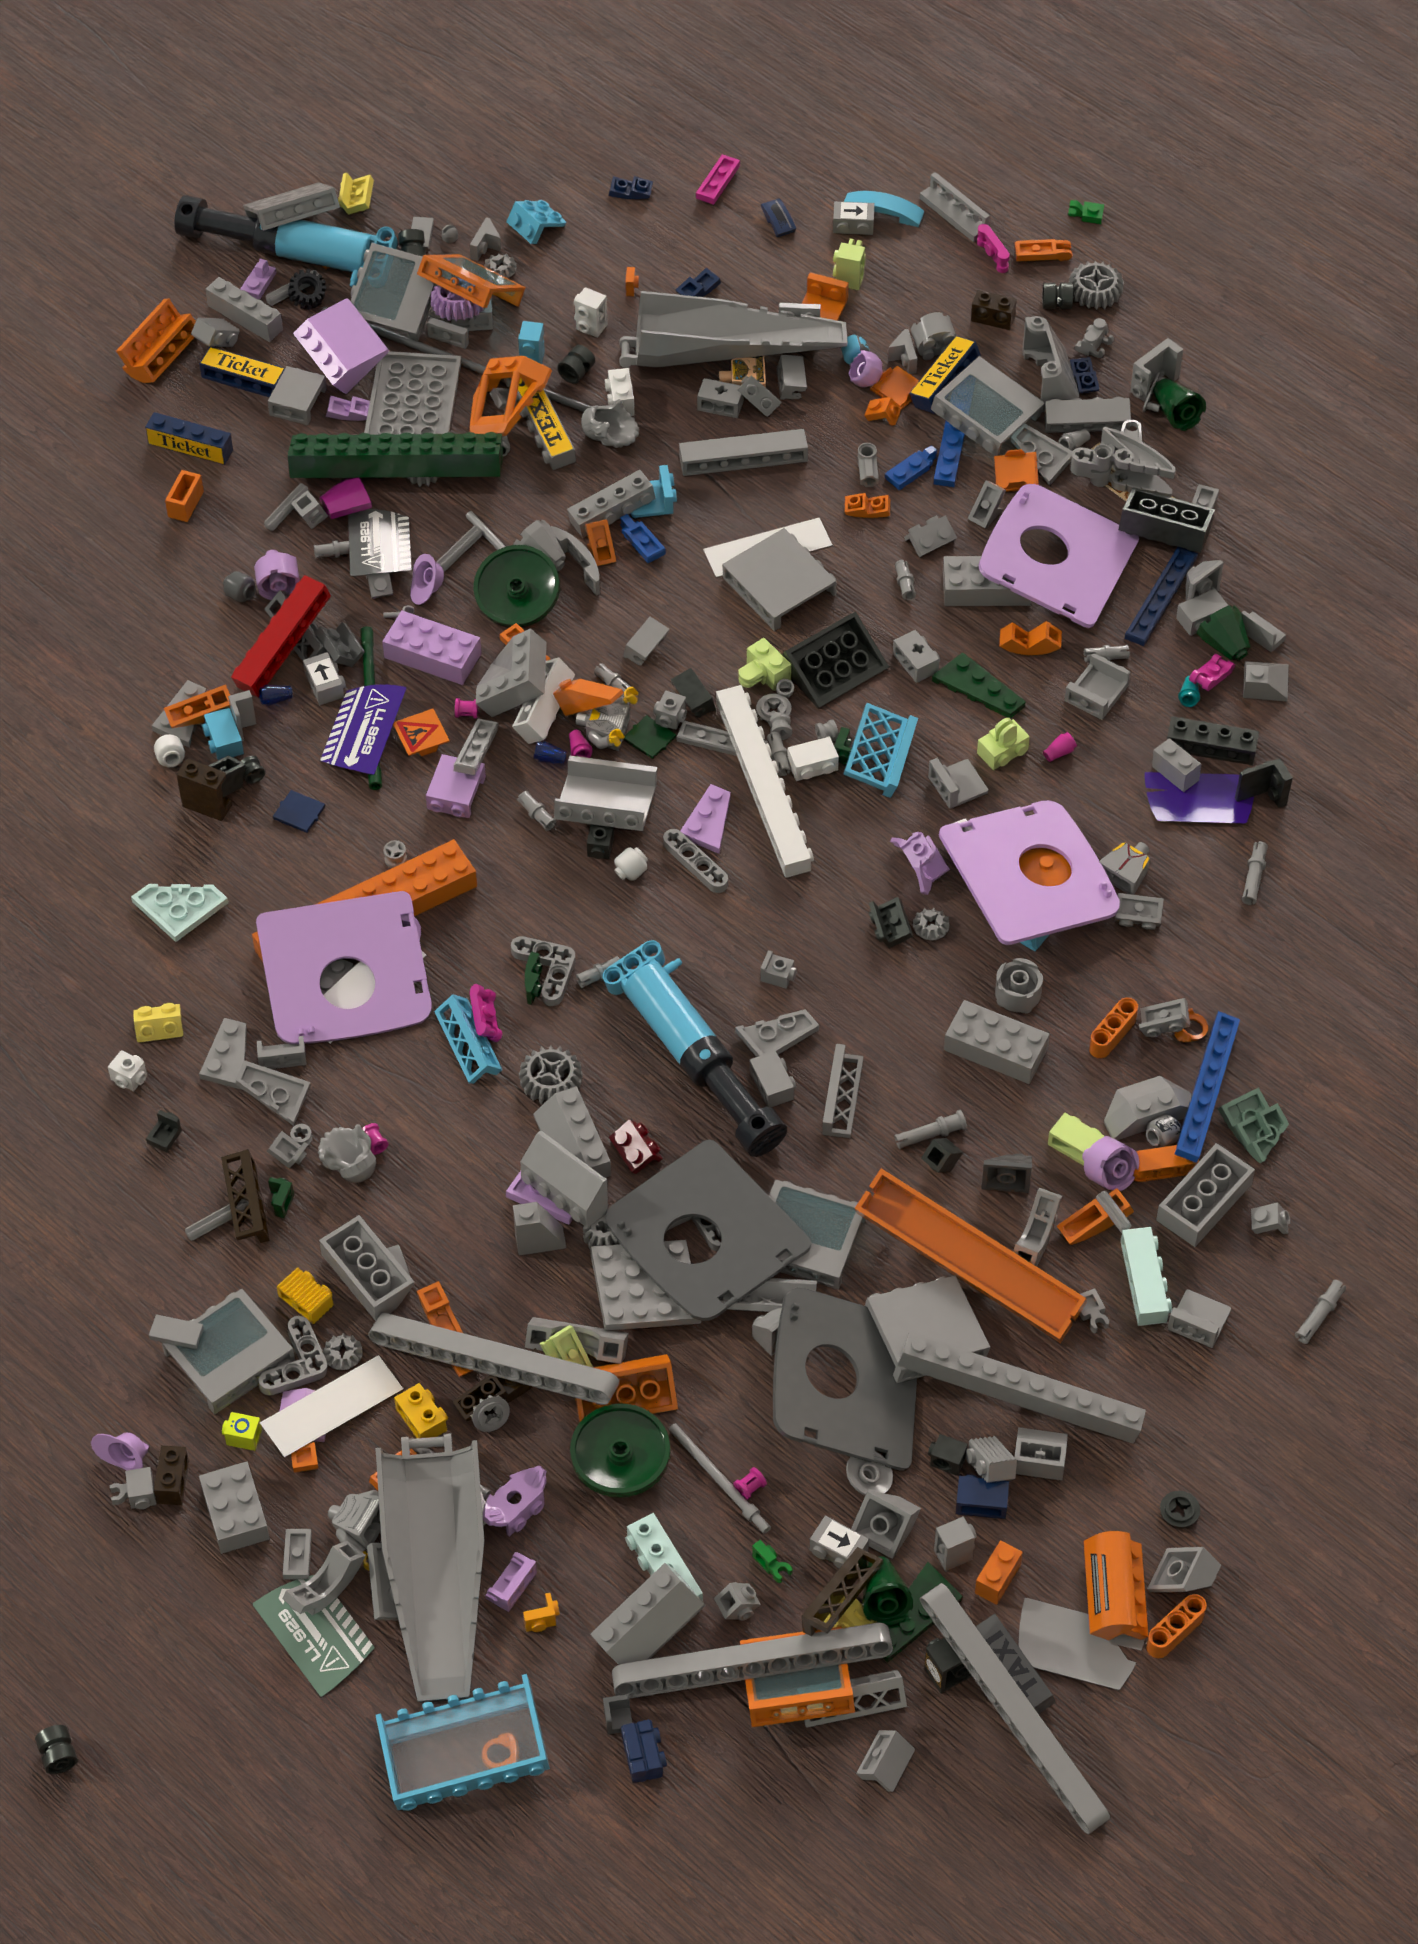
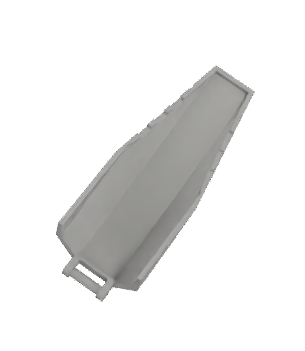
M641 291L636 337L623 336L620 338L621 356L619 363L624 368H628L631 365L664 367L847 347L846 322L801 314L800 317L787 315V311L783 310L779 314L769 312L767 307L761 306L760 310L748 308L746 303L724 299ZM631 347H635L636 355L630 354Z
M451 1433L444 1434L443 1437L417 1439L401 1437L402 1456L387 1454L381 1448H376L382 1551L417 1701L445 1700L451 1695H457L458 1698H469L484 1549L477 1440L472 1441L469 1447L452 1452ZM445 1447V1452L410 1455V1449Z

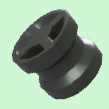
M248 756L240 761L246 764L244 779L247 783L254 784L264 778L266 771L260 765L257 756Z

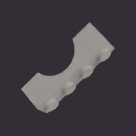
M533 1317L527 1326L525 1348H536L543 1351L540 1345L541 1342H545L549 1337L570 1325L573 1326L585 1352L594 1356L597 1360L621 1364L626 1357L629 1335L627 1332L605 1331L603 1328Z

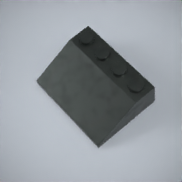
M856 611L781 654L791 663L792 681L817 708L822 707L889 668Z

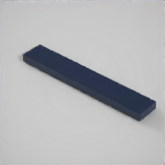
M1177 547L1126 631L1124 639L1145 646L1186 578L1187 572L1195 563L1198 553Z

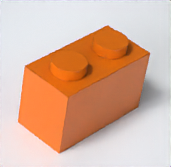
M181 470L165 499L169 518L188 522L204 492L200 474Z
M1000 1540L976 1580L975 1594L997 1605L1021 1566L1023 1552Z

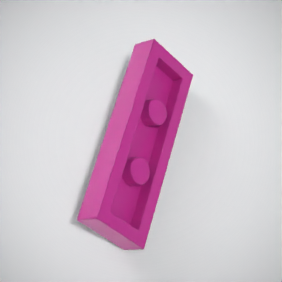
M722 154L697 190L696 199L714 205L740 167V160Z

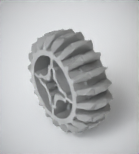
M1096 260L1094 263L1087 261L1085 265L1080 264L1078 268H1074L1073 273L1069 277V283L1073 284L1074 302H1079L1080 306L1087 305L1088 309L1090 307H1095L1096 310L1098 307L1105 309L1107 305L1112 307L1113 303L1118 302L1119 297L1123 293L1124 282L1121 273H1118L1117 268H1112L1111 264L1105 265L1104 261L1101 264L1097 263Z
M551 1045L547 1050L541 1046L540 1052L533 1050L531 1056L526 1055L525 1062L521 1063V1070L519 1072L520 1085L524 1089L526 1096L531 1095L533 1101L539 1098L541 1105L555 1093L575 1086L580 1088L581 1078H583L581 1064L577 1062L576 1055H571L569 1049L562 1052L561 1046L555 1050ZM539 1069L540 1072H538L537 1076L533 1078V1074ZM569 1073L568 1077L562 1081L561 1079L564 1078V1075Z

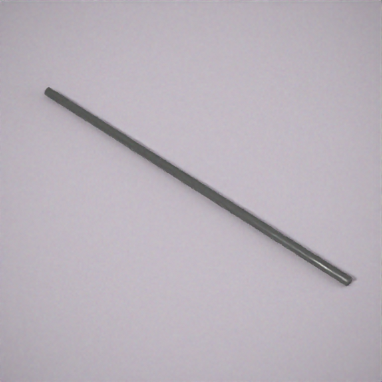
M368 323L375 333L381 337L427 354L456 356ZM461 358L462 367L480 374L484 373L485 366ZM544 389L550 400L584 412L587 408L593 407Z

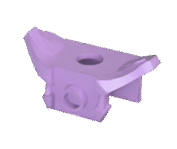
M922 832L912 833L913 835L907 841L892 837L890 842L904 851L915 870L920 892L923 895H928L932 882L950 870L929 835L925 837Z
M536 1466L510 1475V1481L501 1486L494 1496L490 1494L485 1501L483 1521L489 1526H506V1532L509 1537L515 1531L519 1532L526 1525V1520L532 1515H537L544 1507L543 1490L546 1485L547 1471L541 1466ZM516 1493L521 1495L522 1499L519 1503L511 1504L508 1502Z

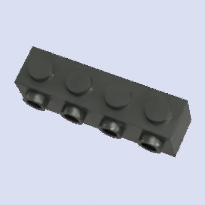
M1171 716L1167 739L1170 738L1190 755L1253 765L1259 731Z

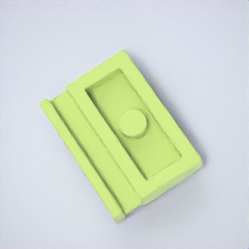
M573 1326L565 1327L549 1337L545 1342L540 1343L547 1356L593 1367Z

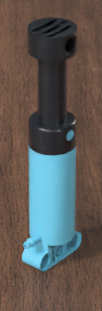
M183 195L179 200L174 219L175 232L181 236L198 239L203 232L252 242L254 249L260 253L353 272L350 279V287H353L358 282L357 273L359 268L364 265V254L366 249H370L371 243L396 250L398 247L397 237L390 227H382L376 235L300 219L262 230L257 218L208 208L205 199L189 195ZM391 237L389 241H384L385 238ZM377 252L368 277V281L373 288L379 289L385 286L394 256ZM380 256H386L384 259L378 260ZM375 274H380L378 278H372Z
M651 940L645 942L604 970L603 980L608 991L613 995H619L624 992L694 1084L698 1087L708 1086L739 1125L735 1132V1137L751 1157H758L777 1147L787 1134V1126L772 1107H759L730 1068L733 1064L732 1055L668 975L682 965L680 958L662 967L665 963L662 948L657 941ZM657 953L655 956L649 957L651 954Z

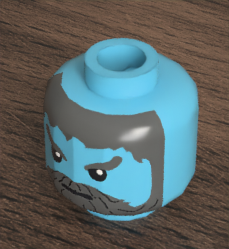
M858 335L848 336L847 347H841L844 360L849 365L860 354L861 350L870 351L865 338Z

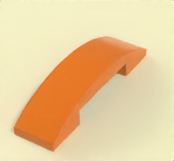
M439 1281L417 1291L430 1325L463 1333ZM452 1365L459 1377L474 1371Z

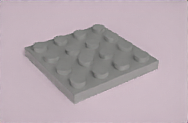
M686 1240L664 1241L666 1250L673 1258L680 1262L691 1264ZM621 1244L591 1246L590 1254L605 1331L701 1324V1320L692 1318L663 1292L630 1257Z

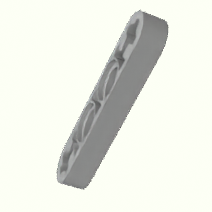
M670 829L664 833L663 844L665 849L706 887L715 893H722L728 888V875L681 831ZM692 851L694 855L692 857H684L682 853ZM701 864H705L709 866V869L706 871H700L697 869V867ZM714 879L717 880V881H721V880H722V883H720V882L714 883Z

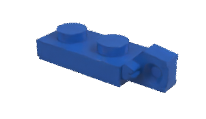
M931 445L925 448L923 452H915L887 471L885 479L898 490H901L930 470L933 460L937 458V449Z
M628 514L620 517V526L622 527L624 537L647 563L666 554L665 547L642 521L634 522Z

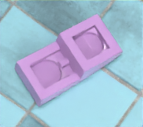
M331 396L326 417L351 421L367 420L370 401L354 396L351 401Z

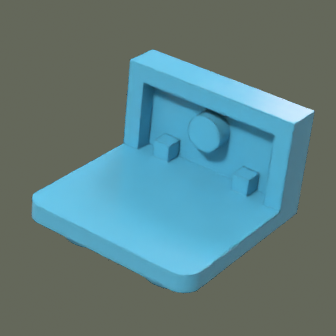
M543 200L515 201L506 221L530 244H537L544 227H563L566 224L562 215L552 210L549 204Z
M668 465L659 466V480L650 481L653 485L656 499L634 510L631 513L633 518L673 514V502H677L676 489L671 487L674 486L673 473H669Z

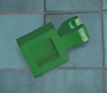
M1070 200L1068 215L1071 217H1082L1081 221L1101 224L1104 204L1084 201L1083 206L1077 200Z
M761 1540L752 1545V1557L768 1574L771 1573L777 1583L780 1584L782 1582V1576L779 1574L780 1571L787 1572L789 1576L792 1575V1567L786 1562H778L777 1554L770 1545L766 1546Z

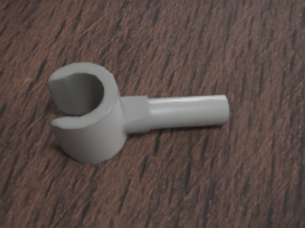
M407 605L403 607L402 611L413 614L414 607ZM384 612L383 616L384 618H397L400 612Z

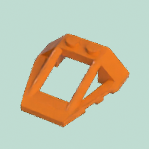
M525 356L490 359L473 396L470 432L475 434L494 432L507 436L521 418L520 412L526 405L530 406L534 401L532 397L537 391L541 392L546 386L552 373L551 368ZM521 377L528 389L514 408ZM512 378L505 414L482 417L487 392L497 388L501 379Z

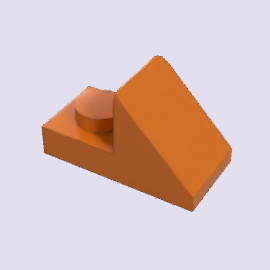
M604 519L585 524L589 539L587 546L597 566L617 562L608 520Z

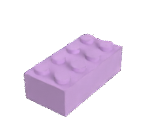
M405 611L400 612L382 641L384 658L461 685L464 684L481 656L480 637Z

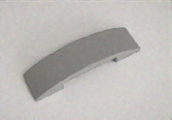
M551 526L563 552H569L584 569V582L596 596L599 595V571L590 551L573 535Z

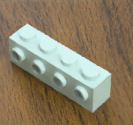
M1151 1227L1122 1230L1121 1247L1138 1326L1167 1323L1168 1314L1172 1312V1304L1170 1298L1166 1299L1167 1280L1165 1277L1162 1278L1161 1275L1163 1262L1161 1256L1157 1257V1236H1153Z
M652 1513L628 1525L625 1540L630 1550L637 1552L639 1556L637 1560L642 1570H647L651 1576L664 1563L668 1564L703 1601L701 1589L655 1514Z

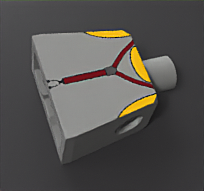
M1139 842L1135 848L1127 843H1121L1102 858L1099 863L1103 866L1112 885L1127 894L1134 895L1149 869L1150 858L1146 855L1149 852V848L1142 842Z

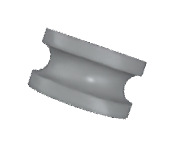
M297 1124L291 1129V1138L301 1145L304 1142L310 1144L312 1132L309 1126ZM301 1132L303 1135L305 1134V1138L301 1139L297 1134Z

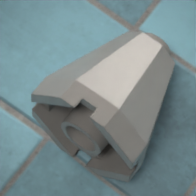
M545 520L533 522L520 534L523 537L522 540L516 539L513 545H527L542 551L552 560L557 572L565 565L566 556L552 528Z

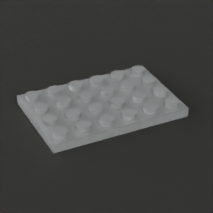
M389 351L376 366L364 433L380 435L382 433L423 434L429 432L444 434L450 432L461 369V356Z

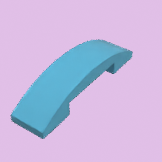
M882 192L847 193L844 202L875 203V212L900 217L899 223L919 227L924 215V210L903 198Z

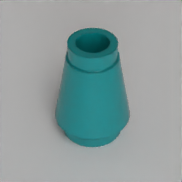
M1190 676L1185 678L1178 695L1180 703L1185 707H1193L1200 700L1198 683L1194 684L1189 681Z

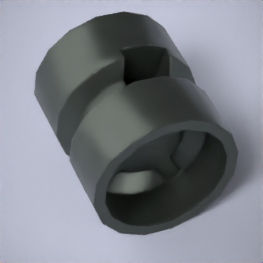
M407 229L399 232L400 251L422 257L426 255V250L423 247L425 243L424 231ZM400 258V262L404 265H415L412 261Z
M1043 283V309H1055L1056 306H1059L1060 309H1072V283H1060L1059 286L1055 283Z
M576 345L557 365V370L565 381L576 384L594 366L595 357L587 347Z
M50 1726L36 1735L35 1741L40 1754H43L41 1759L46 1773H63L78 1763L75 1749L71 1745L72 1740L67 1726Z

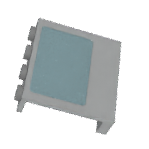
M371 243L370 249H366L364 254V265L358 270V282L351 289V302L367 322L409 333L410 339L419 340L431 307V292L433 287L437 286V284L417 275L422 256Z
M979 356L935 395L931 410L981 445L985 450L994 456H998L1002 444L1030 418L1036 421L1040 417L1045 403Z
M775 1179L769 1197L811 1239L810 1250L799 1259L787 1265L781 1273L804 1280L817 1281L818 1284L839 1290L842 1282V1271L861 1222L865 1223L866 1220L855 1211L858 1202H849L839 1199L835 1195L822 1194L812 1188H802L791 1182H782ZM786 1251L777 1258L783 1262L791 1255Z
M243 1289L229 1294L224 1301L216 1306H211L197 1319L190 1320V1322L200 1323L204 1326L197 1349L161 1342L166 1357L171 1355L207 1398L209 1409L214 1415L258 1386L259 1376L262 1372L295 1361L291 1345Z

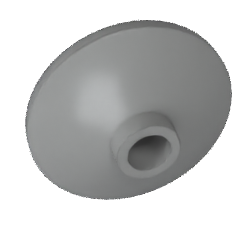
M874 1452V1456L884 1458L881 1454ZM850 1457L847 1462L846 1473L848 1480L859 1493L865 1496L869 1490L886 1493L891 1487L893 1481L891 1468Z

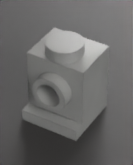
M308 490L291 503L311 529L328 517Z
M768 950L761 966L760 981L787 989L789 982L794 981L797 973V968L794 967V960L774 955L773 951Z

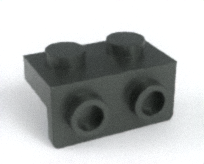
M899 897L879 906L874 901L869 903L871 908L869 916L872 922L876 924L877 929L874 932L880 943L884 942L888 948H891L913 937L902 900Z

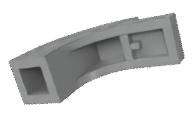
M1039 1188L1027 1225L1021 1238L1015 1244L1013 1251L1036 1267L1049 1242L1062 1199L1061 1195Z
M348 1540L332 1546L319 1571L307 1582L287 1590L282 1599L299 1614L309 1612L311 1615L320 1612L332 1603L348 1586L366 1555Z

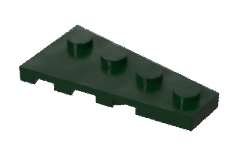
M963 652L932 675V682L936 684L942 683L955 693L959 691L967 695V699L984 703L986 708L1011 719L1025 708L1026 701Z
M929 1562L926 1563L908 1588L913 1597L912 1611L909 1610L903 1621L894 1625H887L893 1646L892 1652L888 1656L883 1657L887 1663L935 1624L923 1608L920 1597L942 1583L950 1590L958 1603L963 1599V1596Z

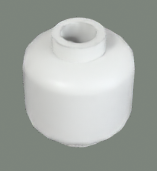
M169 734L161 736L156 740L154 752L162 766L175 767L183 761L185 750L177 736Z
M631 847L626 848L615 858L614 862L617 868L614 871L622 880L627 878L634 881L647 870L646 862L648 859L637 847L635 849Z

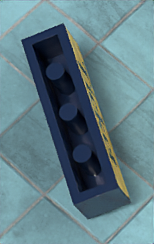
M959 336L954 337L911 390L910 396L915 408L935 414L931 410L935 395L979 356L981 357L976 341ZM953 390L945 397V399L949 397Z
M211 346L199 363L202 378L269 398L285 368L278 365H272Z
M155 412L145 426L148 444L224 465L233 451L231 433Z

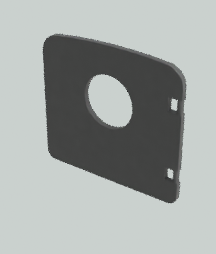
M705 1140L615 1202L606 1213L608 1229L630 1257L677 1305L692 1318L701 1321H709L718 1317L727 1308L742 1300L785 1269L787 1265L806 1254L811 1248V1239L714 1140ZM687 1217H698L708 1220L716 1226L721 1235L722 1242L718 1252L709 1260L697 1264H688L676 1260L668 1253L664 1245V1236L673 1223ZM787 1251L791 1256L781 1262L777 1257ZM729 1293L732 1298L723 1304L719 1299Z
M800 1287L792 1289L784 1297L774 1360L773 1422L776 1429L788 1439L815 1445V1447L904 1471L912 1462L917 1378L896 1383L893 1376L896 1366L868 1307ZM818 1347L834 1348L850 1360L857 1378L855 1390L850 1396L834 1399L821 1394L814 1388L808 1379L805 1368L806 1358L811 1350ZM804 1431L816 1433L815 1439L804 1436ZM875 1450L886 1453L885 1459L874 1456Z

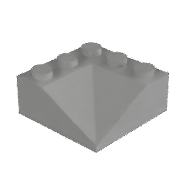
M531 628L513 636L477 685L476 705L491 717H494L545 693L547 642Z

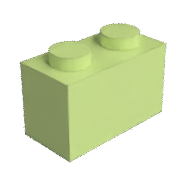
M1064 1113L1050 1130L1048 1145L1084 1166L1082 1159L1084 1151L1105 1136L1096 1128H1091L1082 1123L1077 1117Z

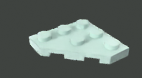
M148 884L131 896L132 902L175 942L228 904V898L214 885L190 887V884H172L171 887H158V884Z

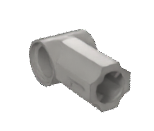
M863 443L858 447L857 464L859 467L860 484L865 487H873L879 483L877 449L874 444Z

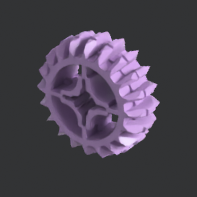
M458 278L459 285L465 288L468 286L475 287V285ZM439 285L433 287L430 296L431 307L435 314L440 315L441 318L455 319L456 321L463 319L465 321V318L472 319L473 315L477 316L479 312L483 311V307Z

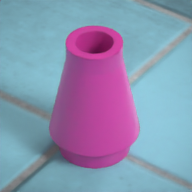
M573 730L570 732L571 756L590 758L592 747L581 731Z
M1068 732L1065 734L1061 733L1043 751V755L1051 762L1073 752L1077 744Z

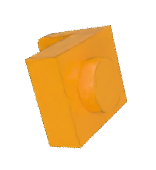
M551 1593L545 1594L547 1607L523 1612L526 1632H540L547 1627L556 1626V1616L560 1615L557 1600L552 1601Z

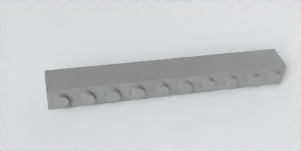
M912 1332L908 1333L897 1365L1134 1444L1141 1432L1146 1412L1145 1409Z

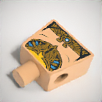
M764 356L732 359L731 371H719V381L741 386L743 378L752 375L766 388Z

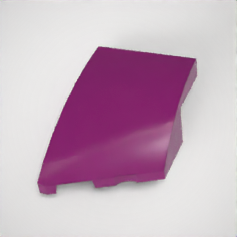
M344 478L320 497L323 509L327 515H330L331 519L372 508L370 498L359 478Z

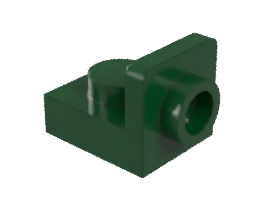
M841 727L834 745L839 756L838 762L841 764H847L852 749V739L849 738L850 729Z
M270 1177L268 1183L270 1192L273 1194L271 1205L274 1207L275 1216L285 1218L294 1198L292 1182L284 1178L276 1179Z

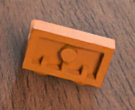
M810 272L807 277V293L802 304H821L820 317L838 321L848 301L849 282Z

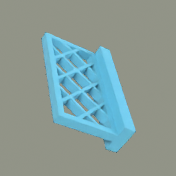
M866 703L844 775L884 790L882 795L891 798L898 787L918 718L910 715L906 719ZM868 712L876 714L879 720L872 722ZM894 721L899 723L900 728L892 730L888 722ZM882 724L887 733L880 735L875 726ZM870 729L874 737L866 739L862 731ZM890 737L894 746L887 748L883 739ZM877 741L882 750L874 752L870 743ZM865 746L869 754L861 756L857 748ZM885 754L889 763L882 765L877 756ZM872 758L877 767L869 769L865 760ZM859 763L863 772L859 773L852 770V765ZM880 771L884 778L883 782L875 779L872 773Z

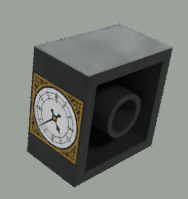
M945 1637L942 1639L936 1638L926 1647L924 1670L940 1694L972 1677Z

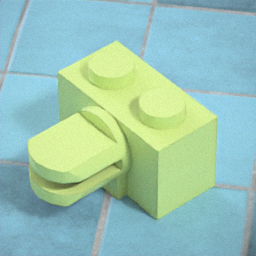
M850 238L848 244L841 242L839 250L834 252L833 262L836 264L833 269V277L849 282L848 288L859 290L864 277L865 247H862L863 243L861 240H857L856 245H854L855 240Z
M762 638L747 648V664L738 670L739 683L746 688H750L758 682H761L763 685L766 683L773 691H776L777 683L780 680H791V663L765 638Z
M1002 719L994 729L989 731V734L978 739L977 754L992 770H995L1000 766H1005L1013 758L1025 754L1029 748L1030 736L1014 719Z

